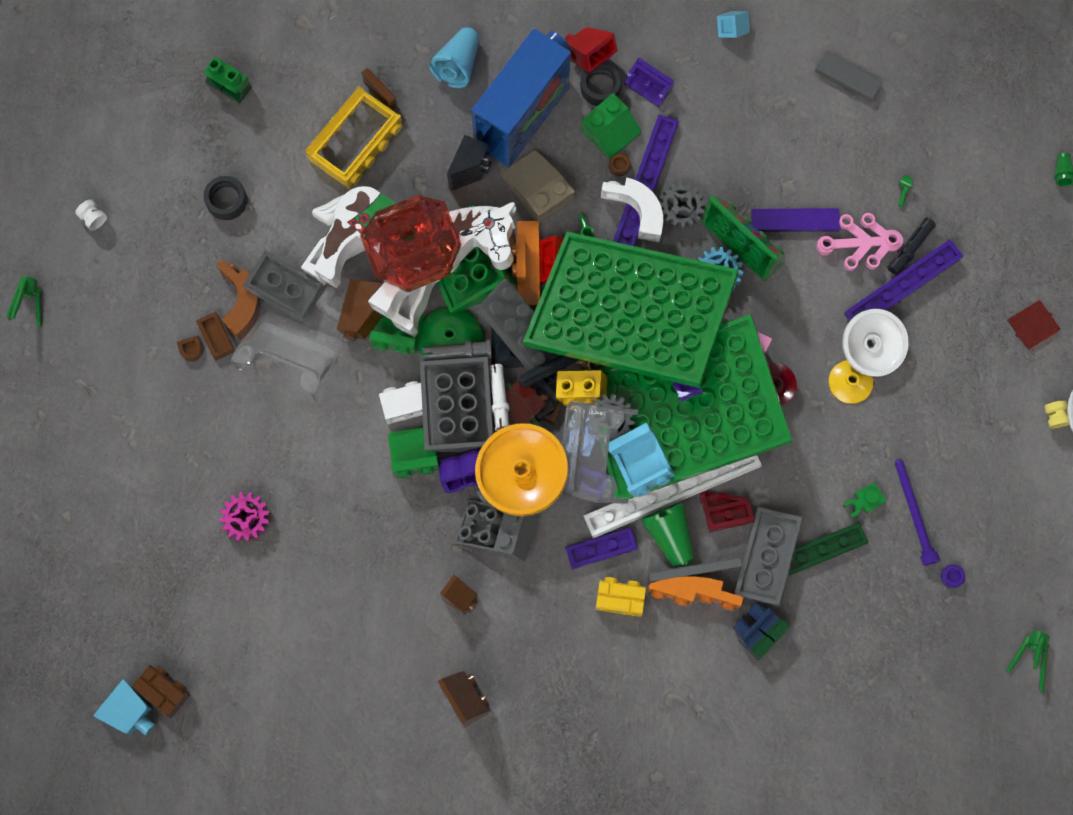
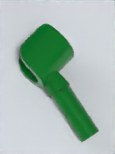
M903 175L898 186L904 188L899 199V207H903L906 195L913 184L912 178L907 175Z
M579 214L582 225L581 235L596 238L593 228L587 225L584 214Z

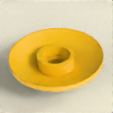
M847 360L835 365L828 379L829 388L834 397L847 404H856L865 400L870 395L874 383L873 376H867L856 371ZM849 377H855L856 383H851Z

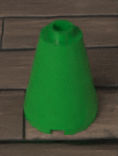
M683 502L675 503L641 518L643 526L672 566L677 565L680 568L691 564L690 560L694 558Z

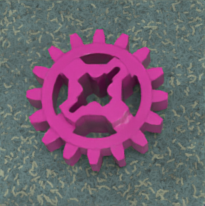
M240 492L237 499L232 495L231 503L224 502L227 507L226 510H220L224 517L220 518L219 522L226 524L222 530L224 532L230 531L228 536L231 539L236 535L238 542H241L243 537H245L247 542H250L251 536L259 539L258 532H266L263 525L270 524L265 519V517L270 516L269 511H264L267 508V504L265 502L260 504L262 500L260 496L253 499L251 492L248 493L247 497ZM248 503L255 505L258 510H251ZM238 505V508L235 510V512L231 513L233 509ZM244 513H247L249 517H246V521L243 522L241 518L244 517ZM259 521L258 524L252 529V526L255 524V522ZM232 524L241 526L242 532L235 530Z

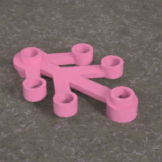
M865 213L861 218V225L865 228H870L879 236L871 237L853 223V218L850 215L845 214L839 220L840 227L847 229L857 238L833 240L829 236H823L818 240L816 249L821 255H829L834 249L859 247L852 256L847 257L844 261V268L848 271H853L871 247L881 246L875 255H870L866 260L867 268L874 270L879 266L880 260L888 251H897L902 246L903 237L896 230H885L875 222L873 214ZM864 218L871 219V223H866ZM847 219L850 224L845 225L842 220ZM889 237L895 238L896 242H890ZM824 241L829 242V243H830V246H829V247H825V246L823 245V242H824ZM874 259L876 265H871L869 260ZM847 261H853L855 265L851 267L847 264Z

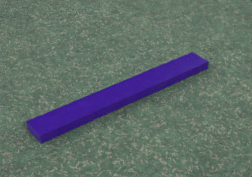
M658 115L635 178L636 181L644 184L653 193L679 121L662 115ZM626 203L613 242L635 246L639 234L640 217L635 208Z

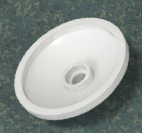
M882 309L865 310L854 316L847 324L842 340L843 351L847 361L856 371L867 376H884L895 371L904 361L908 351L907 331L903 323L894 314ZM869 339L873 342L871 348L867 345Z

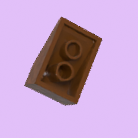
M465 671L438 680L441 689L464 728L488 714L486 708L490 705L483 694L479 696L476 692L475 687L478 684L472 674L466 675Z

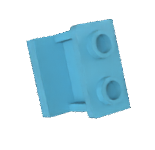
M647 423L606 444L626 481L628 492L634 497L648 494L650 492L649 489L657 485L663 486L670 482V478L675 476L652 427Z

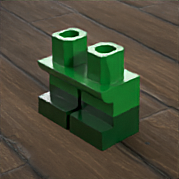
M216 56L212 58L203 72L204 75L208 76L205 80L206 84L238 104L243 101L252 88L248 76Z

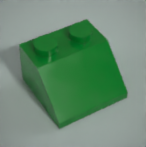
M614 93L581 120L580 131L609 160L642 133L629 108Z

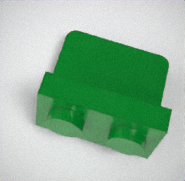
M423 313L418 322V334L415 338L396 328L392 320L383 315L375 326V330L371 331L369 339L371 347L380 351L392 350L403 355L416 354Z
M423 427L388 434L392 461L391 468L394 478L405 479L412 477L414 474L430 475L435 473L434 471H439L436 452L425 451Z

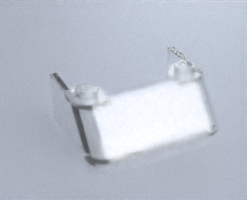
M571 401L568 404L562 447L568 459L569 474L566 486L562 492L563 494L596 503L628 504V499L615 496L616 482L611 475L606 474L610 430L618 429L624 421V414L638 415V410Z

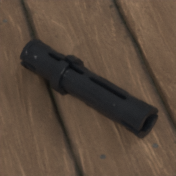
M925 217L904 246L897 250V255L887 266L889 272L899 275L904 266L912 261L917 249L936 227V223L932 219Z

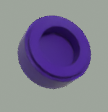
M952 564L942 570L940 578L946 587L957 588L964 583L965 572L960 566Z

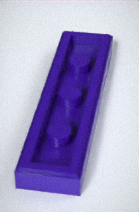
M839 208L751 209L752 226L762 232H839L840 230Z

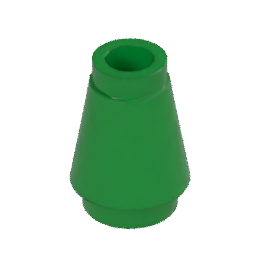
M1069 153L1057 155L1054 180L1061 187L1073 184V163Z

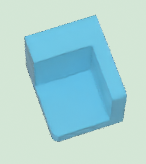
M730 11L718 15V37L737 38L750 33L749 11Z

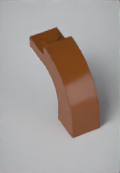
M222 259L216 266L219 272L237 288L238 298L233 309L221 321L241 341L257 321L260 311V298L242 288L250 275L245 268L240 272L233 263L227 264Z

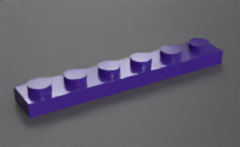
M949 239L845 311L844 316L850 322L854 316L865 310H889L963 258L962 253Z

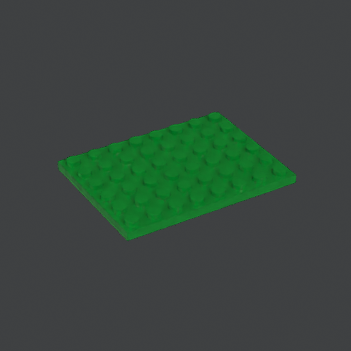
M566 232L523 340L524 346L700 388L738 277V269Z
M751 314L721 325L700 386L703 393L681 402L671 381L609 366L599 369L607 376L606 396L608 399H610L611 394H615L616 400L620 397L624 398L623 405L626 403L631 405L628 411L634 412L635 415L631 416L630 420L634 421L635 424L629 425L628 428L632 431L645 423L652 427L675 474L674 477L670 478V482L663 486L657 485L649 489L650 492L793 443ZM611 404L614 411H622L618 405ZM602 406L597 410L595 417L601 413ZM608 413V418L604 419L603 421H607L609 424H611V420L614 419L616 416H612L610 413ZM624 421L619 423L617 430L622 427ZM597 426L599 431L608 434L606 427ZM601 437L599 441L617 502L620 503L635 498L628 492V486L619 466L603 442V437Z

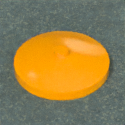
M514 424L495 432L479 451L475 466L476 481L484 498L497 510L513 516L534 515L550 507L562 494L569 474L568 459L559 440L546 429L532 424Z

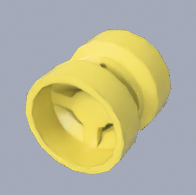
M1056 401L1044 406L1045 413L1049 415L1048 425L1050 429L1069 425L1067 401Z

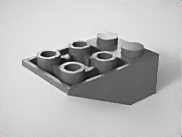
M467 499L454 543L500 557L525 562L538 518L534 515H509L483 502Z

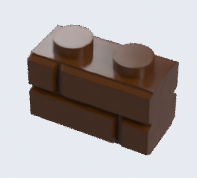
M150 665L132 685V688L164 715L172 718L189 698V695L185 693L187 687L178 680L173 683L168 679L169 673L160 665L157 668Z

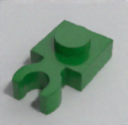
M873 482L856 492L854 496L857 500L851 499L843 504V508L849 505L853 506L855 511L849 517L854 518L860 513L861 509L867 514L887 501L876 483Z

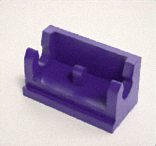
M641 58L636 60L624 81V85L657 107H660L673 90L674 80Z

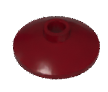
M771 362L768 363L774 384L777 385L776 390L782 406L788 403L795 395L797 380L792 370L786 365Z

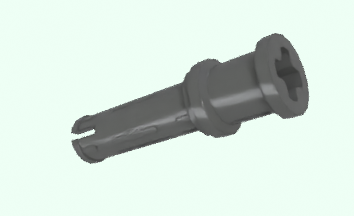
M486 339L485 342L475 343L467 341L465 345L422 347L423 354L432 353L431 355H423V361L488 357V359H491L490 339Z

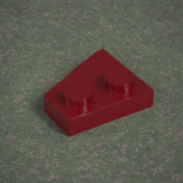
M706 491L699 493L709 533L754 523L749 499L738 496L732 497L725 493L715 494Z

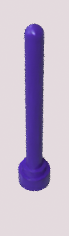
M898 459L895 461V467L923 550L921 551L922 556H920L922 565L935 564L941 561L938 551L935 552V549L931 547L904 462Z

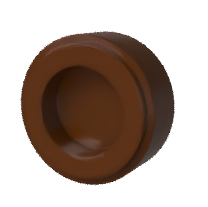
M618 153L610 158L609 170L613 175L621 177L629 172L631 162L625 154Z

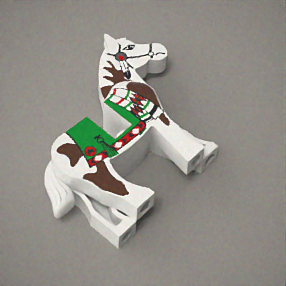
M357 187L348 191L345 195L313 209V217L331 226V229L324 238L320 239L301 268L306 275L324 286L326 283H329L337 288L341 281V272L345 261L366 250L376 261L394 272L368 300L373 310L391 319L396 328L415 338L418 334L420 316L426 309L433 286L436 282L453 272L460 261L474 247H479L485 254L489 255L493 266L498 270H504L511 266L513 254L509 239L512 230L515 229L512 217L517 209L515 203L512 202L501 208L477 206L457 209L435 219L419 217L400 244L398 241L410 225L402 207L371 187Z

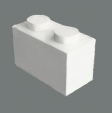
M417 381L405 384V387L396 389V387L383 390V393L379 394L387 425L423 415L421 383Z

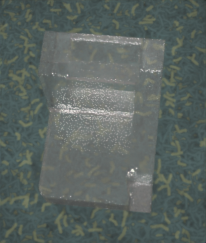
M328 286L316 303L318 311L339 322L344 300L337 296L336 290Z

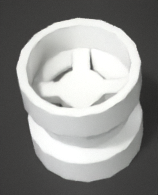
M91 199L80 204L75 212L81 220L85 221V225L91 231L101 227L107 220L105 213L98 210L97 204Z

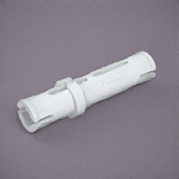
M495 364L496 369H494V365L489 366L493 398L491 409L495 416L496 431L509 426L508 412L510 409L509 404L506 402L503 365Z

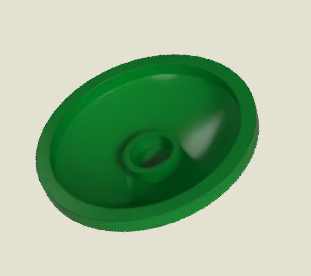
M442 307L428 314L422 321L417 344L418 350L423 358V355H431L432 353L423 354L422 347L465 345L467 341L472 343L484 342L483 330L476 317L464 309L450 313L448 307ZM447 332L454 334L451 338H447L445 335Z

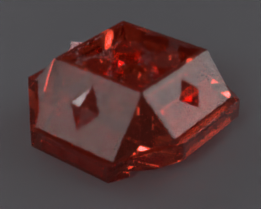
M416 195L376 211L360 235L375 277L407 293L450 276L453 263L462 244L446 203L421 195ZM414 235L412 240L405 241L408 236Z

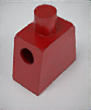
M585 27L576 35L568 34L565 37V40L570 45V61L589 73L618 51L615 35L612 32Z

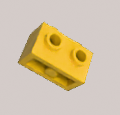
M601 370L558 371L556 398L564 406L572 407L576 406L577 403L594 406L596 404L594 398L601 401L602 394L607 392V376Z

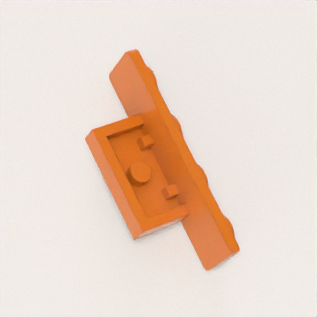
M518 221L516 242H512L513 256L516 255V263H512V276L517 277V291L529 306H537L540 300L539 222Z

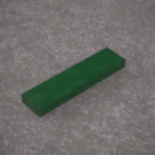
M860 522L797 547L789 576L867 545L869 542Z

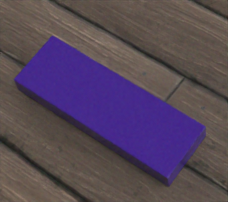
M629 527L567 546L565 549L571 569L574 570L636 551L638 547L632 529Z

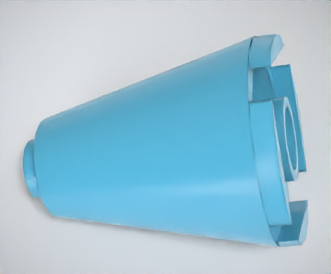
M462 28L431 59L429 65L431 73L440 82L442 80L449 82L448 86L462 88L470 81L480 40L479 35L473 28Z

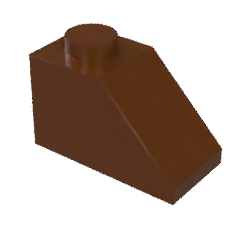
M455 575L451 577L440 592L441 599L462 615H465L467 611L471 613L478 604L476 600L478 598L477 593Z

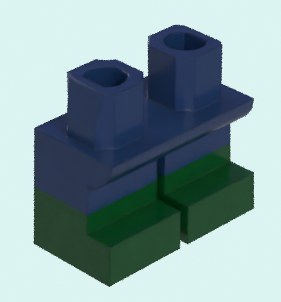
M755 603L747 613L756 622L750 627L741 618L732 629L740 637L738 641L759 661L791 626L778 618L770 608L765 610L762 606Z

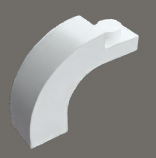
M626 178L625 186L615 181L603 182L601 198L628 203L638 212L640 217L638 239L660 242L663 213L654 193L644 184L630 178Z

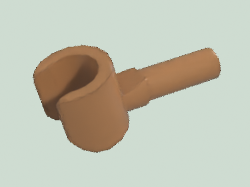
M582 360L574 363L584 367L586 371H595L590 368V364L600 365Z

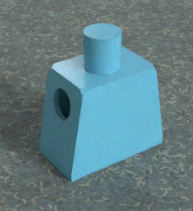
M122 680L93 715L128 735H132L138 729L147 736L155 727V724L146 718L152 708L132 688L131 683L126 680Z

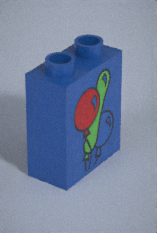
M534 28L471 109L473 138L489 144L491 156L508 168L569 89L570 45L556 32L549 31L547 35H544Z

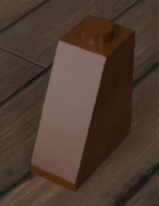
M350 279L337 330L344 335L345 339L356 341L357 338L366 339L383 317L382 314L373 310L368 300L384 283Z

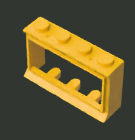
M359 85L305 150L307 158L349 189L353 184L356 185L360 181L363 171L374 164L377 154L387 148L393 135L396 136L401 131V115L396 114L365 92ZM363 101L388 120L348 169L342 172L318 153L327 146L332 136L341 129L342 124L349 116L353 115L357 106Z

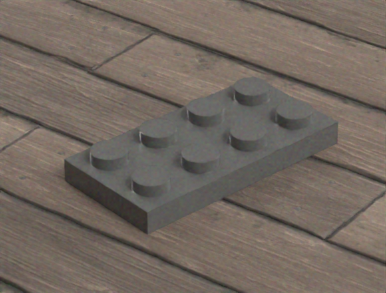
M507 278L501 280L477 310L525 368L530 371L551 360L555 353L524 346L523 340L535 312Z
M760 507L757 508L734 595L781 607L804 520L803 517Z

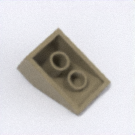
M536 150L500 173V176L533 219L538 221L539 224L574 201L575 191L564 177Z

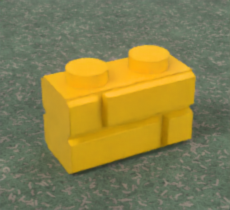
M605 577L604 581L600 580L595 610L641 617L646 587H641V583L637 581H628L627 584L618 583L616 578Z

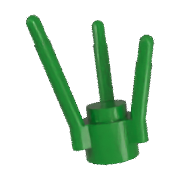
M27 276L20 277L15 295L6 314L7 318L11 316V319H15L22 298L31 299L35 295L36 323L38 327L41 326V288L37 287L38 281Z
M1032 631L1030 637L1025 636L1023 644L1006 669L1007 673L1012 671L1027 646H1029V651L1035 653L1034 670L1037 669L1042 654L1039 679L1040 692L1044 690L1050 636L1040 631Z

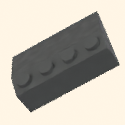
M488 357L421 361L420 377L425 451L466 453L470 450H481L484 443L493 435Z

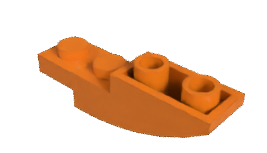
M703 577L664 579L649 584L647 592L652 593V597L664 600L665 597L674 599L673 603L681 606L692 604L696 596L699 597L698 601L712 604L713 601L721 604L720 607L723 609L734 611V608L739 609L743 600L741 596L721 591L723 581Z

